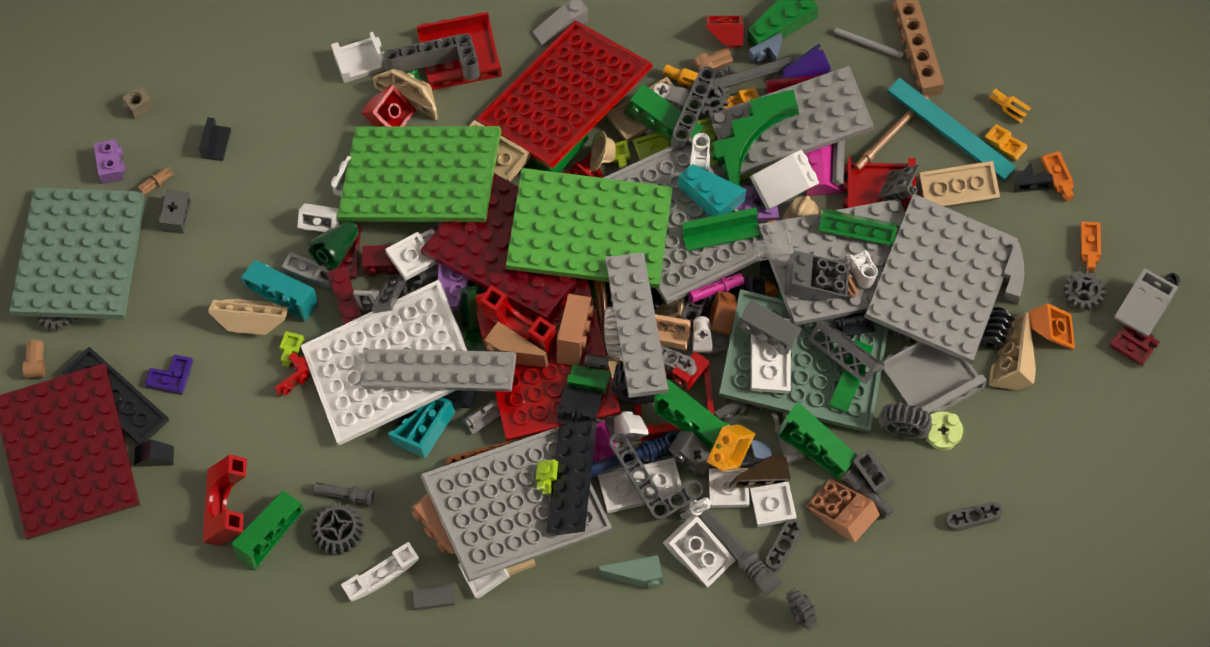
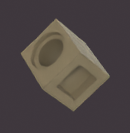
M142 86L122 97L124 110L128 115L131 113L135 119L154 108L151 98Z

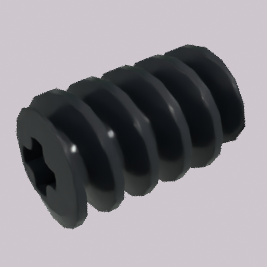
M993 307L980 344L990 350L1003 348L1004 343L1002 341L1007 339L1005 336L1009 334L1007 328L1012 327L1011 322L1015 320L1014 316L1001 307Z

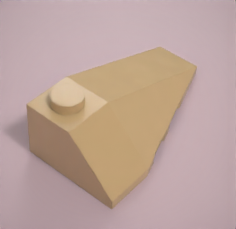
M1028 312L1014 317L1015 320L1011 322L1012 327L1007 328L1009 334L1005 335L1007 339L1004 347L999 348L997 363H994L991 367L989 385L992 387L1019 391L1034 385L1036 367Z

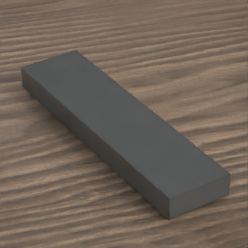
M400 273L388 275L372 306L373 313L386 312L393 309L406 283Z

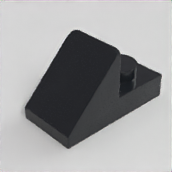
M1030 163L1016 179L1013 189L1014 193L1051 189L1053 175L1046 173L1033 175L1032 164Z

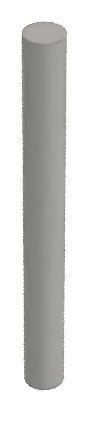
M835 28L834 35L902 59L904 56L902 51Z

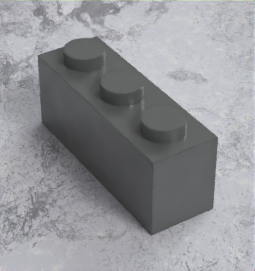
M753 300L749 302L737 324L745 333L753 334L761 342L768 343L774 346L778 352L786 354L789 353L802 328Z

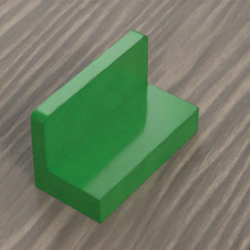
M573 365L571 375H568L567 384L571 387L607 394L611 372Z

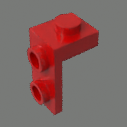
M295 352L288 357L291 365L297 372L275 387L278 397L289 394L295 386L305 383L308 377H310L306 360L302 356L298 357Z
M697 352L691 355L697 367L694 375H689L677 366L672 370V382L687 392L710 364L709 360Z

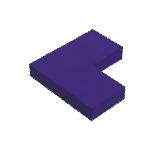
M174 354L169 371L150 368L145 387L183 395L193 364V358Z

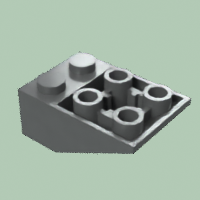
M795 250L787 261L784 294L801 299H846L850 264Z

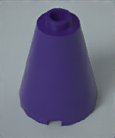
M820 43L783 69L784 74L781 77L791 78L829 73L831 67L823 49L819 51L821 48Z

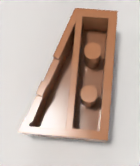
M568 294L557 338V363L580 366L583 348H585L587 342L586 333H589L591 321H589V318L593 317L594 314L591 297Z
M427 493L410 507L413 511L411 514L417 522L421 521L425 526L424 531L430 538L434 537L438 542L436 546L442 553L456 554Z

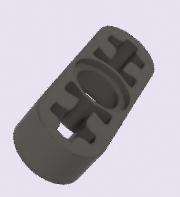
M989 502L953 511L947 516L946 526L949 530L956 532L996 522L1001 518L1002 507L997 502ZM990 508H993L994 511H997L996 515L989 513ZM975 512L980 518L977 521H972L968 515ZM952 518L960 520L958 522V525H955V523L952 522Z
M790 519L785 522L766 556L765 565L773 572L782 569L801 535L802 525L798 520ZM794 525L796 526L797 531L794 530L790 538L788 536L790 529L789 527L792 528ZM786 541L789 543V548L782 550L778 547V543ZM778 553L779 564L771 565V560H774Z

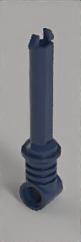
M671 430L665 436L653 439L652 441L645 439L634 450L641 461L653 463L655 459L662 456H674L668 449L672 445L670 441H674L680 431ZM627 454L623 457V461L625 464L630 465L633 464L634 458L632 455ZM615 455L593 462L591 477L621 468Z

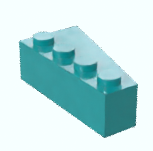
M254 260L241 277L244 286L270 302L288 307L290 314L306 322L318 306L314 288L269 267L264 262L260 263Z

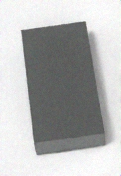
M452 584L412 589L415 610L455 605Z

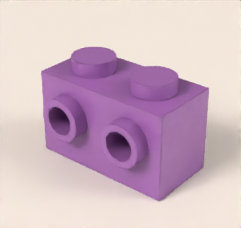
M116 139L94 143L101 183L106 184L124 180L123 173L126 172L124 161L121 162L120 158L124 156L122 146H118Z

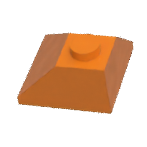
M1048 303L1029 311L1031 329L1050 341L1071 350L1075 349L1072 315Z

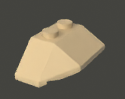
M391 69L373 77L374 88L383 91L388 86L394 85L417 111L435 121L437 120V109L432 88L427 82L420 81L412 74L396 69Z
M244 299L213 300L209 308V314L227 331L251 333L254 335L268 334L285 320L288 313V307H283L274 302Z

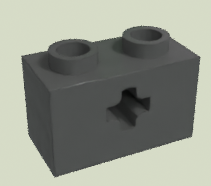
M166 190V195L161 200L162 212L157 217V223L160 224L162 231L184 234L191 205L189 192Z
M680 431L668 450L674 455L675 460L685 466L687 472L693 475H704L711 465L706 462L711 450L693 432Z
M866 450L853 460L873 490L879 495L895 484L872 450Z

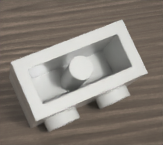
M304 203L299 209L298 228L325 233L340 225V221L337 218L339 208Z

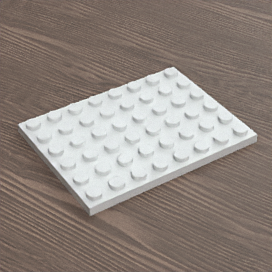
M439 280L397 299L391 311L373 313L372 311L301 345L336 442L339 445L456 391L363 388L361 380L366 349L468 351Z

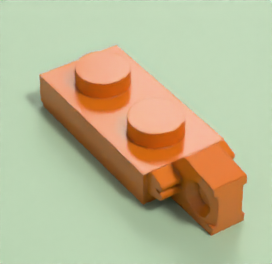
M1060 151L1042 156L1041 161L1047 174L1053 175V186L1057 193H1062L1065 202L1073 200L1074 193L1072 189H1074V181Z
M1081 222L1082 262H1086V271L1094 273L1096 263H1099L1101 258L1100 222Z

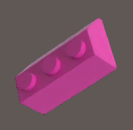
M834 144L805 153L819 181V184L806 190V196L844 194L843 184L836 186V184L832 183Z

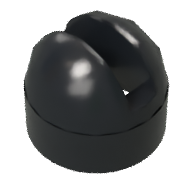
M1169 273L1165 277V280L1179 286L1180 278L1176 273Z

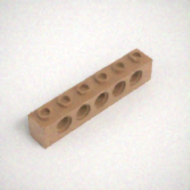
M894 0L891 8L893 14L897 16V28L901 29L902 32L901 42L903 45H906L905 54L907 60L911 62V75H915L916 91L927 96L943 94L944 81L919 0Z

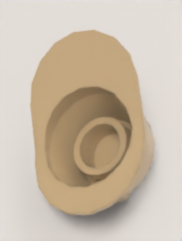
M604 131L597 132L592 140L591 172L597 171L602 163H610L615 158V142L611 138L606 137Z
M808 195L806 197H798L789 205L782 220L818 214V206Z

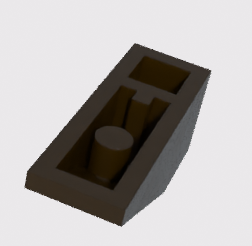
M777 455L766 458L736 476L729 484V488H754L788 482L791 477L787 458Z

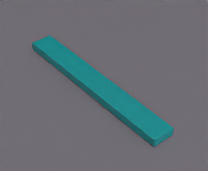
M901 78L888 89L887 93L978 163L993 161L996 176L1003 182L1016 169L1014 164Z

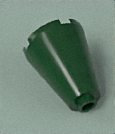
M345 221L308 243V246L310 245L308 251L312 259L319 266L325 265L328 267L325 270L332 271L337 269L359 234L357 225L353 222Z

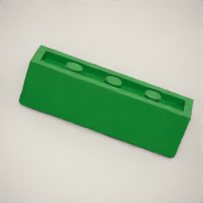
M751 208L683 222L681 234L686 250H698L760 237L761 233L757 224V209Z
M824 208L820 210L821 217L818 231L892 246L894 244L897 226L893 222Z

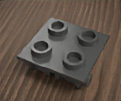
M920 165L907 166L901 170L891 171L887 175V179L881 187L877 198H883L884 201L901 200L917 193L916 186H913L911 183Z

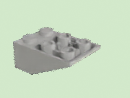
M1144 268L1114 319L1148 337L1171 303L1178 286Z

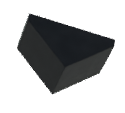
M150 439L135 447L134 467L174 465V446Z

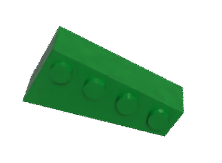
M777 0L748 29L747 41L754 47L779 33L782 34V39L818 18V5L813 0Z
M642 84L629 101L623 114L671 140L682 111ZM698 122L692 132V140L703 129V126Z
M668 379V393L656 394L654 396V412L680 430L693 432L712 450L722 427L730 425L725 421H721Z
M799 402L795 404L787 415L776 436L839 480H841L854 462L853 460L857 457V454Z
M285 491L276 495L266 509L231 543L236 557L253 570H256L304 511L302 503Z

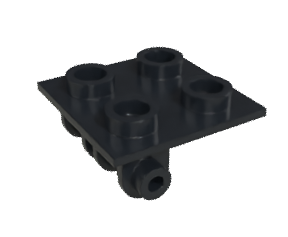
M564 385L560 407L557 410L558 417L556 423L573 424L591 420L596 423L603 392Z

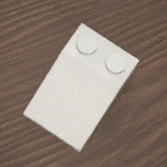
M690 516L663 542L672 555L706 587H709L736 561L698 516Z

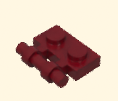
M1124 325L1123 328L1129 332L1126 333L1120 329L1109 347L1143 367L1153 353V349L1149 345L1157 348L1160 341L1155 339V336L1151 333L1146 337L1129 326ZM1134 336L1139 337L1143 340V342L1137 340L1136 338H1134Z

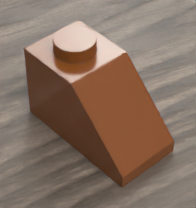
M717 292L710 307L711 330L730 335L737 308L736 296L729 292Z

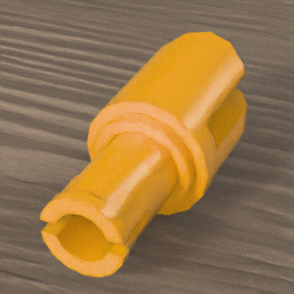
M668 64L663 70V76L676 80L678 85L687 89L689 86H693L698 75L697 72L687 68L680 70Z
M994 89L993 95L991 94L989 99L1001 105L1003 112L1022 123L1023 119L1011 112L1010 109L1026 117L1027 113L1014 103L1028 111L1031 107L1014 96L1007 97L998 89Z

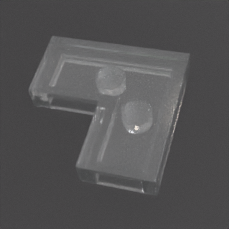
M786 221L767 222L766 229L769 239L757 240L752 243L756 260L791 257L794 249Z

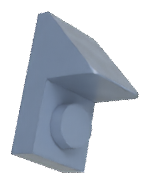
M779 33L749 49V60L752 64L757 61H763L767 56H769L772 62L778 60L782 46V34Z
M752 440L740 468L753 467L772 456L769 443Z

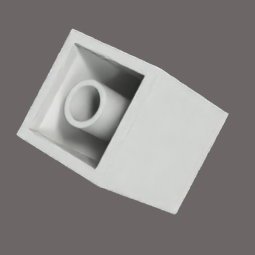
M802 150L750 176L767 210L819 184L817 175L812 170L808 158Z

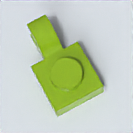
M624 140L615 143L616 150L613 163H619L620 168L627 167L626 160L632 159L628 142Z
M285 331L279 347L280 351L283 352L280 360L282 361V366L290 367L291 363L288 356L293 352L299 355L301 345L304 342L303 335Z
M555 459L537 462L535 480L538 481L537 490H543V495L551 493V481L557 480L558 462Z

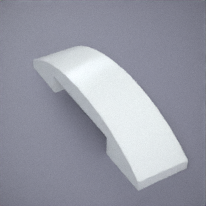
M409 542L393 551L392 556L360 576L357 574L341 584L351 602L385 586L419 560L418 555Z

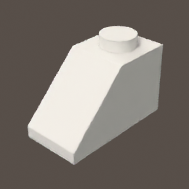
M621 412L619 416L614 418V434H624L629 442L632 443L648 435V429L639 415H633V412ZM617 437V438L614 439V441H622V442H623V440H622L621 438H618V437Z

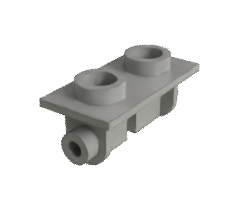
M492 399L462 419L472 434L501 416L497 399Z

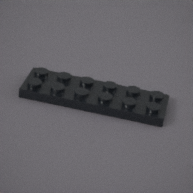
M88 347L61 372L62 376L105 363L122 430L139 445L148 441L170 421L169 418L92 348Z
M593 420L559 426L555 460L558 462L557 480L552 482L547 534L549 536L585 532L597 423Z

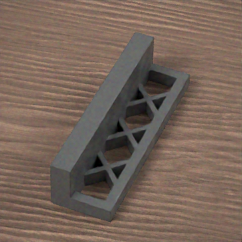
M820 320L807 339L864 384L868 383L875 371L881 372L885 367L884 364L827 321ZM821 330L825 334V342L819 343L815 338ZM836 342L839 344V353L831 352V343ZM845 354L853 355L854 364L848 365L845 363ZM865 364L870 369L863 377L859 372V365Z

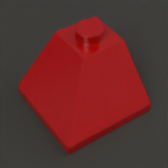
M742 15L706 16V28L725 46L729 48L743 46Z
M390 85L373 97L361 114L375 127H404L417 109L394 85Z

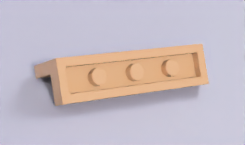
M655 314L660 345L686 350L692 339L690 320ZM658 322L665 323L668 327H664ZM677 325L684 326L685 330H680Z

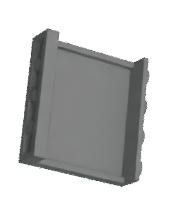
M919 341L912 346H905L896 355H889L883 360L885 367L882 371L904 403L922 408L928 414L943 412L984 389L987 381L983 374H977L970 363Z

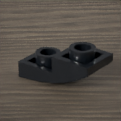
M456 390L443 396V398L450 400L453 408L471 409L476 391Z

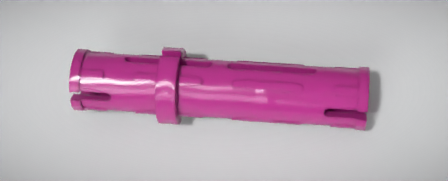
M738 273L728 278L723 277L715 283L689 291L688 298L691 303L713 296L718 291L729 292L734 287L744 285L743 276L741 273Z

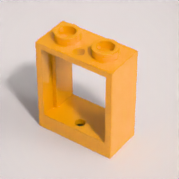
M739 424L723 426L706 462L722 471L740 468L756 433Z

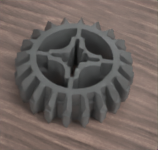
M892 403L883 407L879 416V424L883 431L889 432V435L902 439L918 440L928 436L932 428V419L927 411H923L922 408H917L915 405Z
M341 502L338 503L337 507H335L334 503H331V508H327L324 505V512L318 510L317 515L319 517H313L314 523L311 524V529L313 530L311 531V536L315 537L313 539L314 543L318 544L319 549L325 548L327 554L331 550L334 555H336L338 550H340L341 554H344V549L351 552V545L357 547L358 543L356 540L361 541L362 535L360 534L364 533V528H362L364 522L360 520V513L356 514V509H350L348 504L343 507ZM338 517H345L350 521L340 520ZM332 518L330 523L324 525L329 519ZM336 522H337V524H338V527L340 528V529H339V535L337 534V531L335 530V528H336ZM350 530H352L351 533L343 539L344 535L346 533H349ZM324 536L334 537L337 541L329 540Z

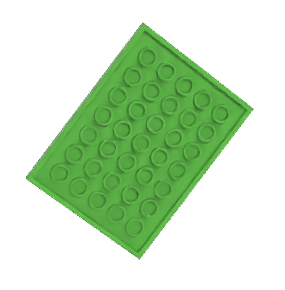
M500 126L355 127L350 151L351 159L348 162L337 215L338 221L486 222L501 136Z
M522 168L506 269L609 282L605 257L644 253L650 287L660 288L673 187Z

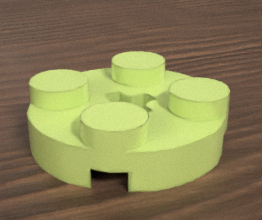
M949 412L930 414L932 428L928 436L924 437L925 440L937 450H950L960 442L963 435V426L959 417ZM941 427H945V429H948V431L945 433V435H942L941 431H938V429H941Z

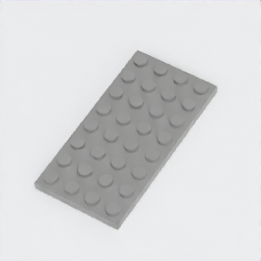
M850 66L767 94L772 95L794 89L799 115L784 119L761 134L745 156L740 176L768 167L800 150L805 154L874 130V125ZM750 100L721 110L719 113L715 112L709 115L718 140L731 138L730 128H733L732 120L750 116L748 107H751Z

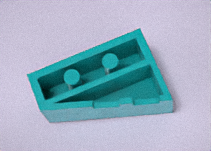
M694 164L679 175L678 187L710 217L731 213L745 201V188Z
M441 397L416 409V412L410 418H405L402 421L403 424L395 431L392 430L388 433L393 445L426 459L455 413L451 401Z

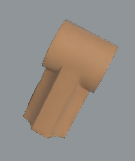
M725 48L710 55L707 53L700 54L693 62L698 71L704 66H709L716 71L733 64V59L729 49Z
M30 340L27 342L26 361L23 362L24 378L45 377L43 341Z

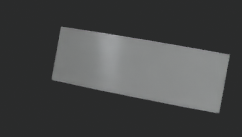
M1015 241L1002 282L1008 284L1004 301L1017 305L1024 282V260L1020 244Z

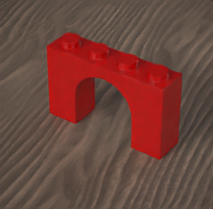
M491 285L480 299L485 317L495 323L500 322L546 352L547 356L556 345L557 333L554 325L540 316L535 322L526 319L509 304L507 295Z
M229 454L207 469L203 543L222 546L243 533L244 514L226 510V504L232 487L246 477L247 458Z

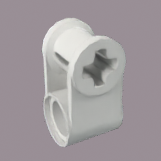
M659 83L654 87L655 93L679 110H683L690 93L687 89L665 83Z
M698 133L693 137L690 166L694 164L704 168L706 171H709L710 139L708 135Z
M863 250L856 255H847L846 263L850 264L849 270L852 272L857 284L865 289L872 287L878 270L872 262L869 253Z
M700 316L693 321V353H712L710 320L707 317Z

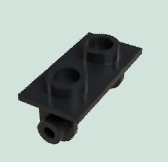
M865 314L833 319L835 327L846 336L875 332L873 326L875 322L864 318Z

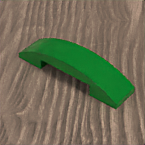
M855 339L854 342L871 354L872 346ZM849 354L848 360L846 362L848 365L854 364L852 354ZM865 364L859 365V372L862 376L866 368ZM845 368L829 406L847 413L860 380Z

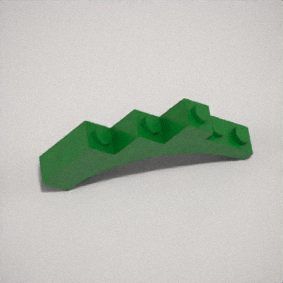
M794 89L751 99V107H748L750 116L732 120L733 128H730L731 138L713 142L714 149L711 150L713 161L717 160L719 167H723L724 175L728 174V181L740 186V173L745 156L761 134L784 119L799 115Z

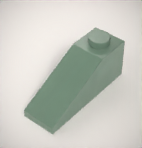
M658 555L599 566L600 577L642 588L648 587L649 589L657 588L663 584Z

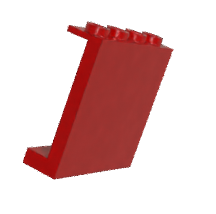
M479 12L470 16H459L449 20L443 19L439 22L423 23L417 26L420 43L459 34L470 35L478 59L480 76L475 80H466L464 78L459 60L425 67L428 84L432 90L502 77L501 65L498 60L488 12Z
M848 157L847 164H844V175H847V180H844L843 191L847 192V197H844L843 208L884 202L883 198L878 199L877 197L887 179V175L893 170L897 171L907 166H915L916 158H908L907 164L866 163L858 171L854 168L857 162H851V157ZM916 175L911 183L913 186H916ZM912 196L900 200L905 212Z

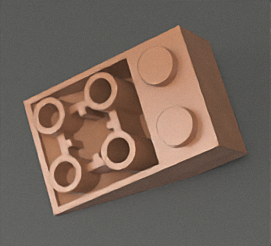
M832 479L805 506L806 509L834 531L854 543L880 515L873 500Z

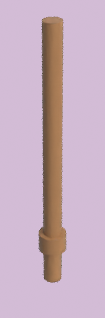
M908 110L870 150L867 149L862 154V158L854 165V168L859 171L867 162L870 163L875 158V154L915 114Z

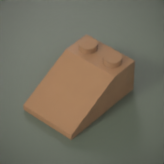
M500 322L496 323L485 338L487 351L515 352L517 355L515 364L545 368L549 365L546 352Z

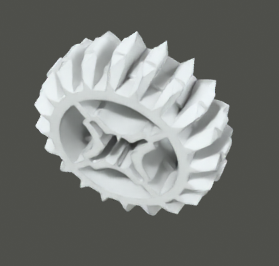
M612 306L607 308L604 316L606 349L609 357L622 358Z

